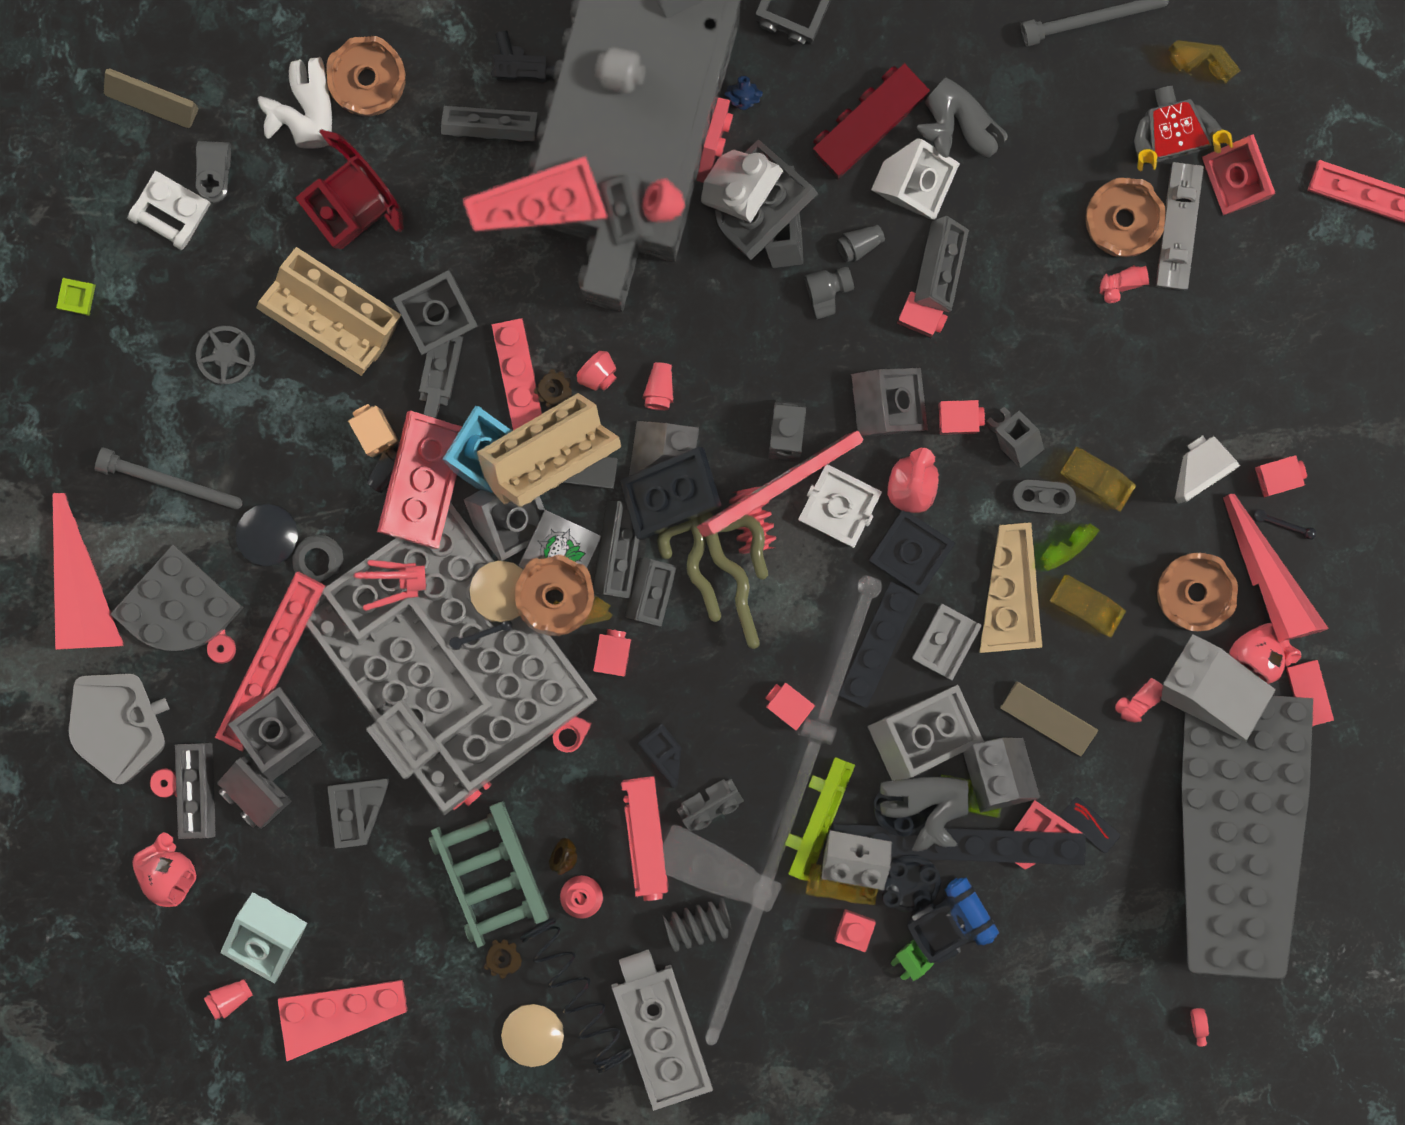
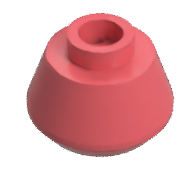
M667 179L653 182L648 187L643 199V211L648 220L652 222L672 221L682 213L685 204L682 193Z
M598 351L576 374L578 383L594 391L599 388L605 391L617 378L614 375L616 367L610 354L607 351Z
M575 876L563 885L560 901L563 909L572 917L588 918L600 909L603 893L600 885L594 879L588 876Z

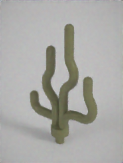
M708 512L660 532L657 539L659 553L663 559H669L672 556L670 538L689 530L692 531L694 544L686 563L687 574L691 582L701 591L710 620L717 622L721 619V612L715 592L710 582L699 570V562L705 551L707 541L714 563L721 570L731 574L736 580L735 604L748 647L756 649L760 642L748 605L749 579L743 568L725 557L717 533L702 536L697 526L713 517L712 513ZM744 515L718 531L728 532L741 527L748 528L752 533L750 554L756 576L761 580L767 578L768 569L763 556L765 535L764 529L758 520L752 516Z

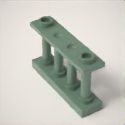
M503 801L490 806L492 813L487 814L488 818L442 835L440 827L431 830L433 836L429 838L434 854H440L468 922V924L464 925L467 938L470 943L475 941L477 947H481L486 943L483 934L528 917V919L534 918L536 924L549 919L548 912ZM491 829L493 832L499 830L503 842L499 843V847L454 865L448 850L449 846ZM503 858L505 861L511 860L515 870L510 873L511 876L466 894L459 876ZM513 888L523 890L526 900L522 902L521 906L482 922H477L471 905Z

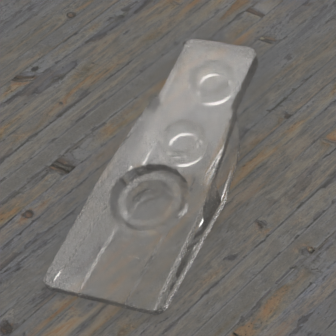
M674 824L671 827L662 846L666 875L738 902L742 900L766 912L772 909L781 889L779 882L755 872L754 868L734 855L681 826Z

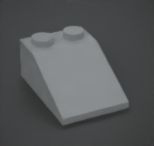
M1192 635L1163 684L1161 700L1247 742L1275 693V689L1223 649Z
M959 685L868 726L892 781L911 778L966 751L974 744L984 742Z

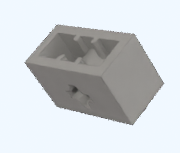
M829 831L823 856L822 879L884 890L890 870L892 842Z

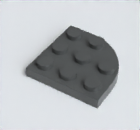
M759 139L745 153H761L770 162L778 164L783 170L779 179L751 223L720 210H715L716 219L722 232L750 260L818 194L812 185Z
M173 544L114 609L111 615L143 643L161 650L183 651L196 649L207 644L219 635L244 607Z

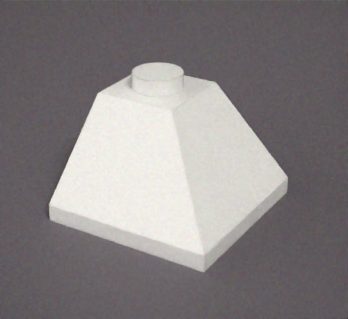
M917 138L883 162L871 190L892 203L935 220L960 163L951 157L944 158L937 152L934 146L923 139Z
M1201 436L1188 445L1190 451L1183 455L1175 500L1178 504L1190 500L1240 466L1214 436L1207 440L1204 436Z

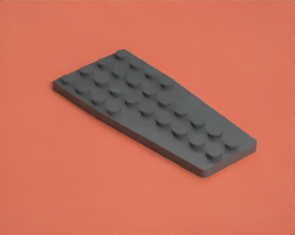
M1272 696L1247 742L1185 712L1181 786L1188 970L1192 974L1282 980L1287 974L1310 793L1313 698Z

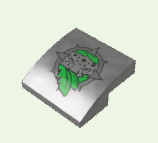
M544 510L519 567L524 569L535 558L544 559L555 555H563L578 564H583L587 568L601 536Z

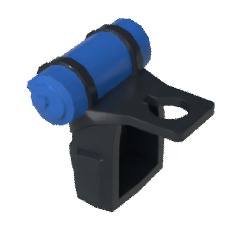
M966 877L952 880L945 889L947 898L938 905L930 903L919 909L908 922L907 926L915 942L929 963L935 961L942 963L955 957L961 952L960 947L968 942L975 941L977 945L982 946L989 944L999 934L994 925L993 918L989 916L976 894L974 886H971Z

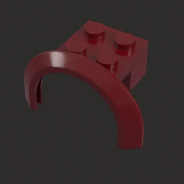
M320 129L319 132L327 143L337 149L348 162L326 180L317 179L296 196L295 199L334 248L342 250L382 216L386 217L396 231H403V211L374 169L344 137L337 133Z

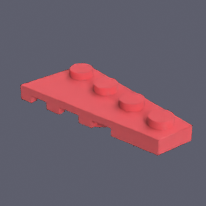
M586 156L463 199L475 232L608 219Z
M403 980L279 998L278 1005L286 1061L407 1012Z

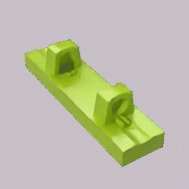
M835 757L826 780L814 775L812 776L808 787L820 791L821 794L804 837L801 838L789 834L785 843L786 846L798 851L789 875L801 880H810L854 770V764Z

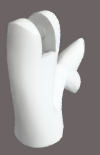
M322 58L309 59V83H307V71L303 61L296 60L290 63V86L305 115L275 100L261 96L258 97L259 106L267 115L264 121V134L267 139L285 124L290 128L295 143L300 148H320L329 145L319 132L320 129L332 132L331 102Z

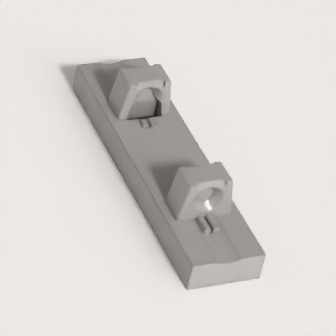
M1177 162L1171 163L1165 207V225L1161 238L1155 287L1188 290L1204 166ZM1181 198H1186V199L1191 200V203H1189V202H1181V201H1176V200H1177V199H1181Z

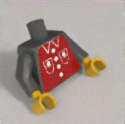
M1173 86L1155 90L1159 107L1147 111L1145 117L1140 120L1134 137L1138 156L1137 169L1139 171L1143 170V163H1150L1153 166V170H1155L1157 162L1207 150L1212 145L1211 141L1216 153H1221V143H1227L1230 148L1233 147L1231 133L1223 130L1203 107L1194 104L1191 99L1177 102Z

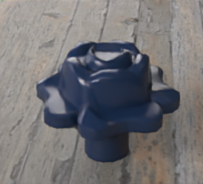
M747 76L739 77L738 84L728 86L727 91L724 93V97L729 99L734 107H738L741 110H746L749 107H753L754 103H759L760 97L763 95V92L758 90L755 84H750V78Z

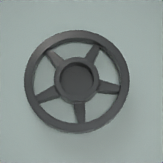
M219 326L209 330L200 339L196 349V361L200 371L209 380L223 385L234 384L244 379L252 370L255 362V349L252 341L243 331L231 326ZM222 331H231L239 335L231 343H221L215 334ZM211 337L216 347L212 355L202 358L203 346ZM242 338L249 347V362L240 358L236 349ZM215 362L220 366L221 379L209 374L203 363ZM236 363L247 366L237 377L226 379L228 368Z

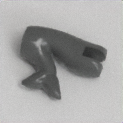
M947 77L939 83L924 103L934 116L936 123L917 125L919 133L925 139L934 142L937 152L944 158L949 157L952 145L951 135L954 131V115L968 144L984 157L990 158L997 152L998 147H1001L1008 139L1006 131L989 116L979 102L968 91Z
M924 777L881 783L880 793L882 795L903 796V801L882 802L880 804L881 815L892 818L908 817L933 804H938L928 816L925 826L920 831L913 846V851H923L934 843L941 847H955L957 845L944 826L950 820L968 815V781L943 777Z

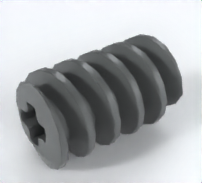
M724 898L720 899L719 909H716L710 901L708 902L707 912H704L700 905H696L695 915H692L688 908H684L683 918L681 919L675 911L671 912L670 922L664 917L669 941L675 952L679 951L680 941L688 949L692 946V938H695L699 945H703L704 935H707L711 942H715L716 932L719 931L721 936L726 939L728 938L729 928L732 929Z

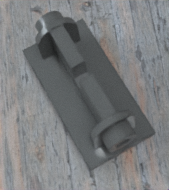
M722 779L705 789L710 798L706 802L701 794L698 793L681 803V807L677 811L689 832L704 829L712 822V819L721 814L727 815L732 813L739 807L740 803L744 802L732 779L727 781Z

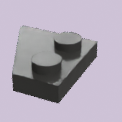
M389 778L327 786L335 849L368 844L389 785Z

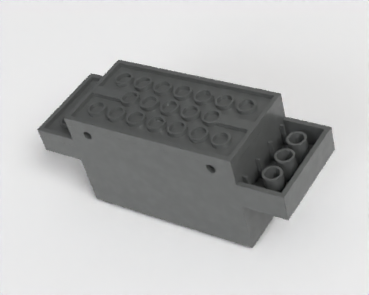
M657 0L573 1L570 13L573 27L572 30L566 29L562 47L564 48L563 53H565L564 60L558 59L555 67L556 90L549 91L545 106L549 116L547 122L541 121L537 135L538 144L540 145L539 153L533 152L528 171H531L530 175H534L586 156L608 219L539 225L589 239L586 250L590 260L589 265H582L578 279L579 287H581L580 290L584 294L586 303L623 312L638 253L675 262L697 181L704 143L718 97L720 96L739 25L740 0H702L670 18L665 16ZM612 47L636 52L640 56L641 65L645 66V76L642 84H636L630 93L603 88L600 84V79L595 76L597 61L601 53H606ZM625 174H639L644 195L648 187L660 179L669 180L682 193L685 203L682 213L672 221L652 222L654 236L616 245L600 183Z

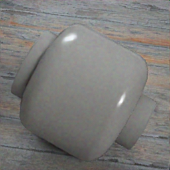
M612 47L606 53L600 54L595 76L600 79V84L605 89L630 93L636 84H642L645 76V66L641 65L640 56L636 52Z

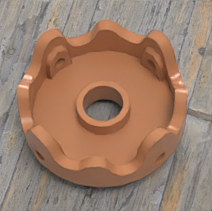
M380 37L350 38L328 58L327 85L336 102L352 114L359 116L382 114L398 102L404 91L406 72L403 62L398 53ZM365 69L374 71L376 76L374 82L368 86L362 85L358 81L360 72Z
M1116 178L1099 188L1091 198L1085 218L1088 233L1096 246L1110 255L1117 257L1139 255L1152 247L1161 237L1165 225V205L1149 182L1143 179ZM1120 210L1131 212L1133 215L1132 225L1128 227L1119 225L1116 220L1117 213Z
M1205 553L1186 554L1171 562L1160 577L1157 590L1159 605L1168 620L1182 629L1190 631L1211 630L1227 620L1234 613L1237 606V580L1225 562L1217 556ZM1194 583L1201 584L1205 589L1204 598L1198 602L1193 601L1188 595L1189 587Z
M555 555L544 559L535 558L525 566L516 583L515 604L520 617L531 629L549 636L568 634L578 629L591 613L594 602V590L590 573L583 564H578L563 555ZM556 589L563 594L564 598L561 603L553 605L547 602L545 598L546 593L549 590Z

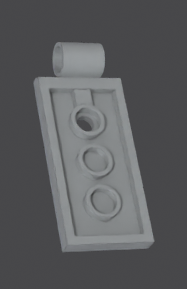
M649 949L619 959L626 983L620 985L618 983L612 984V989L653 1111L713 1091L672 966H665L664 970L656 972ZM651 1004H656L659 1007V1013L655 1016H651L647 1012V1007Z

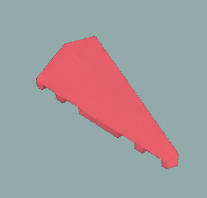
M53 493L55 650L123 646L122 637L119 635L114 617L111 615L112 612L106 602L94 565L81 538L76 519L73 517L67 502V496L65 493Z
M1229 494L1223 497L1252 585H1259L1278 642H1284L1297 637L1301 638L1327 630L1328 627L1236 495Z

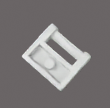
M155 170L137 203L130 210L127 219L135 224L140 222L174 242L173 246L183 250L211 203ZM149 204L184 223L183 229L178 231L145 212Z

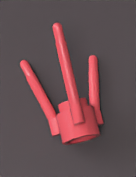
M368 560L367 564L369 566L399 570V572L354 573L355 578L399 579L400 589L406 588L404 592L365 604L363 606L365 611L406 598L418 597V591L426 590L424 565L416 566V563L403 564Z

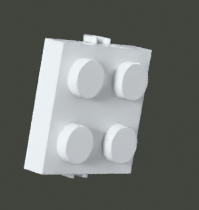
M827 464L816 485L811 486L807 494L809 499L798 520L854 548L864 527H868L873 518L871 513L882 491Z

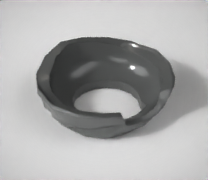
M324 535L306 537L294 549L292 556L293 570L295 572L299 571L318 582L338 574L344 560L342 549L338 543ZM313 548L323 549L329 556V570L322 575H315L305 565V555Z

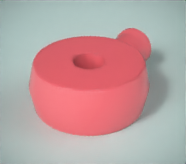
M225 629L207 644L208 657L218 664L229 662L236 653L235 642L231 637L225 635ZM222 645L224 651L220 653L218 648Z
M168 768L155 771L150 778L152 792L161 798H168L173 795L177 797L176 773ZM166 780L168 782V785L163 786L161 784V781Z
M1196 1008L1191 1010L1192 1028L1197 1038V1045L1203 1047L1207 1045L1206 1036L1209 1035L1208 1021L1205 1010L1203 1008Z

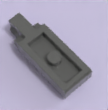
M461 336L427 352L419 388V400L426 401L424 415L437 419L440 405H448L463 342V337Z

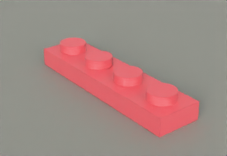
M522 318L492 324L513 431L542 414L540 401L538 400L539 396L534 393V389L537 386Z

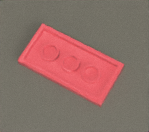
M414 411L407 412L377 532L429 548H439L457 474L444 462L443 457L461 430V426Z

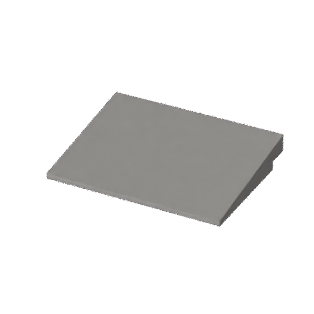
M451 502L438 549L395 538L325 587L306 625V628L375 722L397 702L404 700L442 749L413 774L443 815H446L597 701L595 695L551 636L531 629L520 616L510 620L513 625L510 631L505 632L501 630L465 643L459 650L451 649L449 644L451 638L458 637L461 639L501 623L485 620L471 602L469 589L472 578L481 567L495 561ZM368 560L403 564L416 563V566L424 565L426 590L418 591V597L406 598L365 611L363 610L365 604L404 592L406 588L400 589L399 579L355 578L354 573L399 572V570L369 566L367 564Z

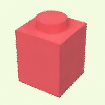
M910 292L897 323L930 338L935 331L941 333L948 316L944 315L942 310L914 302L916 293Z
M978 400L941 401L939 403L940 435L977 434L979 426L985 425L984 407H979Z
M1296 455L1255 467L1263 497L1305 486L1303 479L1307 478L1306 469L1302 460H1297Z
M607 629V635H599L593 671L625 676L631 639L625 638L626 632Z
M786 682L782 687L776 684L765 698L769 701L766 707L795 730L800 727L815 707L813 703Z
M845 909L834 939L838 943L866 952L876 922L874 919Z

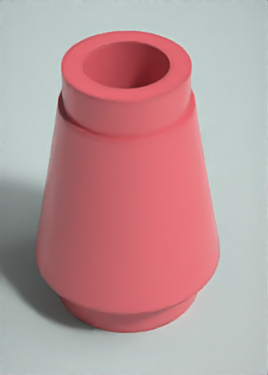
M653 363V369L642 397L645 400V407L653 410H669L670 403H673L672 366L670 364Z
M243 979L240 982L209 991L210 995L204 997V1000L215 1020L222 1016L225 1019L253 994Z

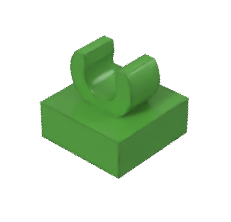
M915 940L907 943L891 962L892 966L901 963L906 971L900 976L902 980L911 977L913 981L923 976L934 965V963H929Z

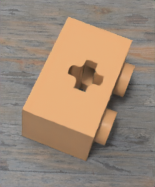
M367 404L352 413L354 418L348 422L365 453L373 458L384 450H388L391 446L400 443L385 414L377 406L370 407Z

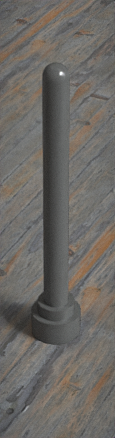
M1137 0L1043 24L1041 21L1036 22L1033 19L1021 22L1022 36L1027 47L1040 44V40H1044L1047 35L1167 6L1169 0Z
M104 447L101 448L95 463L94 470L106 475L109 472L115 473V471L232 509H239L242 506V500L239 497L121 460L120 456L115 454V451Z

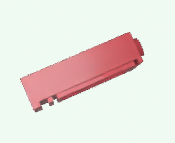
M652 776L623 780L622 790L628 791V795L624 797V803L629 802V805L625 807L636 896H643V901L662 899V893L668 892V881L655 778Z

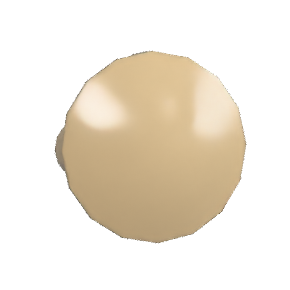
M507 561L490 562L481 567L472 578L469 589L471 602L485 620L503 622L520 616L515 604V588L523 569L515 563Z
M535 1004L522 1005L511 1012L504 1022L501 1034L503 1047L509 1057L520 1065L529 1067L545 1065L553 1060L562 1048L564 1039L562 1022L554 1012L544 1006Z

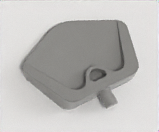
M134 674L79 677L74 683L69 722L71 744L82 758L112 782L125 784L164 749L165 739L155 715L169 710L168 703L165 698L150 703L142 681Z

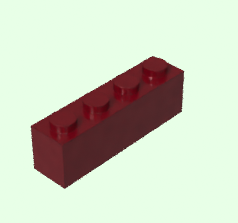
M905 63L899 69L895 65L890 68L881 78L884 81L882 85L876 90L870 87L858 99L861 104L855 110L846 109L836 119L838 125L831 132L825 129L813 140L816 146L813 148L812 154L837 180L929 95L930 90Z

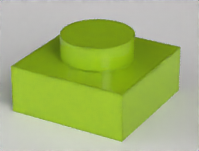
M63 278L57 309L89 316L96 285Z

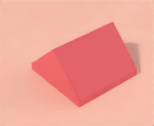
M1254 134L1234 142L1232 148L1229 145L1221 148V153L1214 151L1202 157L1223 215L1268 200L1275 194Z

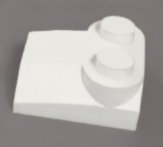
M732 150L719 157L705 179L701 202L751 223L783 170L778 164L770 162L761 153L747 154Z

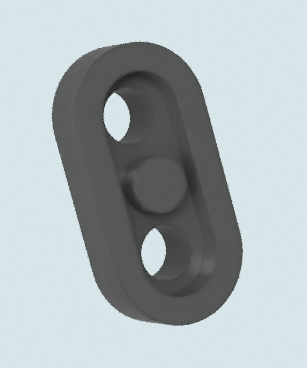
M1024 480L1015 486L1012 494L1014 504L1019 509L1028 512L1064 514L1069 512L1076 502V494L1073 488L1068 484L1059 482ZM1025 490L1032 491L1034 495L1032 501L1027 502L1023 499L1022 494ZM1056 493H1061L1064 496L1065 500L1062 505L1054 502L1053 498Z

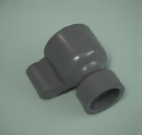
M848 266L837 269L833 274L826 270H821L805 275L806 287L816 319L835 314L836 292L841 291L845 293L854 290V283Z

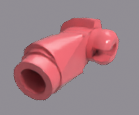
M1133 265L1122 270L1120 273L1110 276L1106 273L1100 284V294L1104 295L1105 302L1116 303L1121 299L1120 292L1148 285L1147 267H1135Z
M1150 678L1131 701L1126 697L1121 698L1115 706L1116 711L1121 714L1122 719L1128 722H1141L1142 719L1140 717L1161 701L1163 685Z

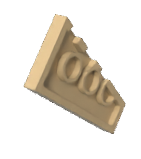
M1031 523L999 525L979 653L1042 648Z

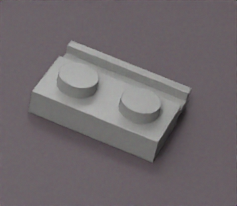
M940 604L911 659L953 680L982 625L944 604Z
M404 700L397 702L377 719L372 726L366 729L403 779L409 778L411 774L420 769L442 750Z

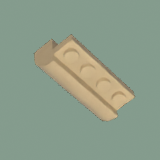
M297 247L279 267L275 282L257 304L258 310L361 376L370 364L378 359L391 339L401 317L400 313Z
M577 393L477 451L483 475L498 499L504 504L512 501L521 507L546 491L557 487L573 475L582 472L600 459L607 457L610 453L621 448V443L617 435L601 425L596 404Z

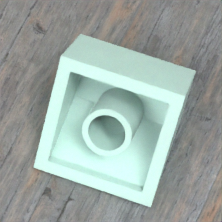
M252 893L235 918L220 953L275 984L298 944L307 923L296 915L274 905L268 899Z

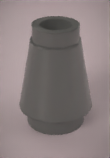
M876 224L843 233L841 238L836 240V245L845 262L851 260L856 262L880 243L884 242L885 237L879 225Z

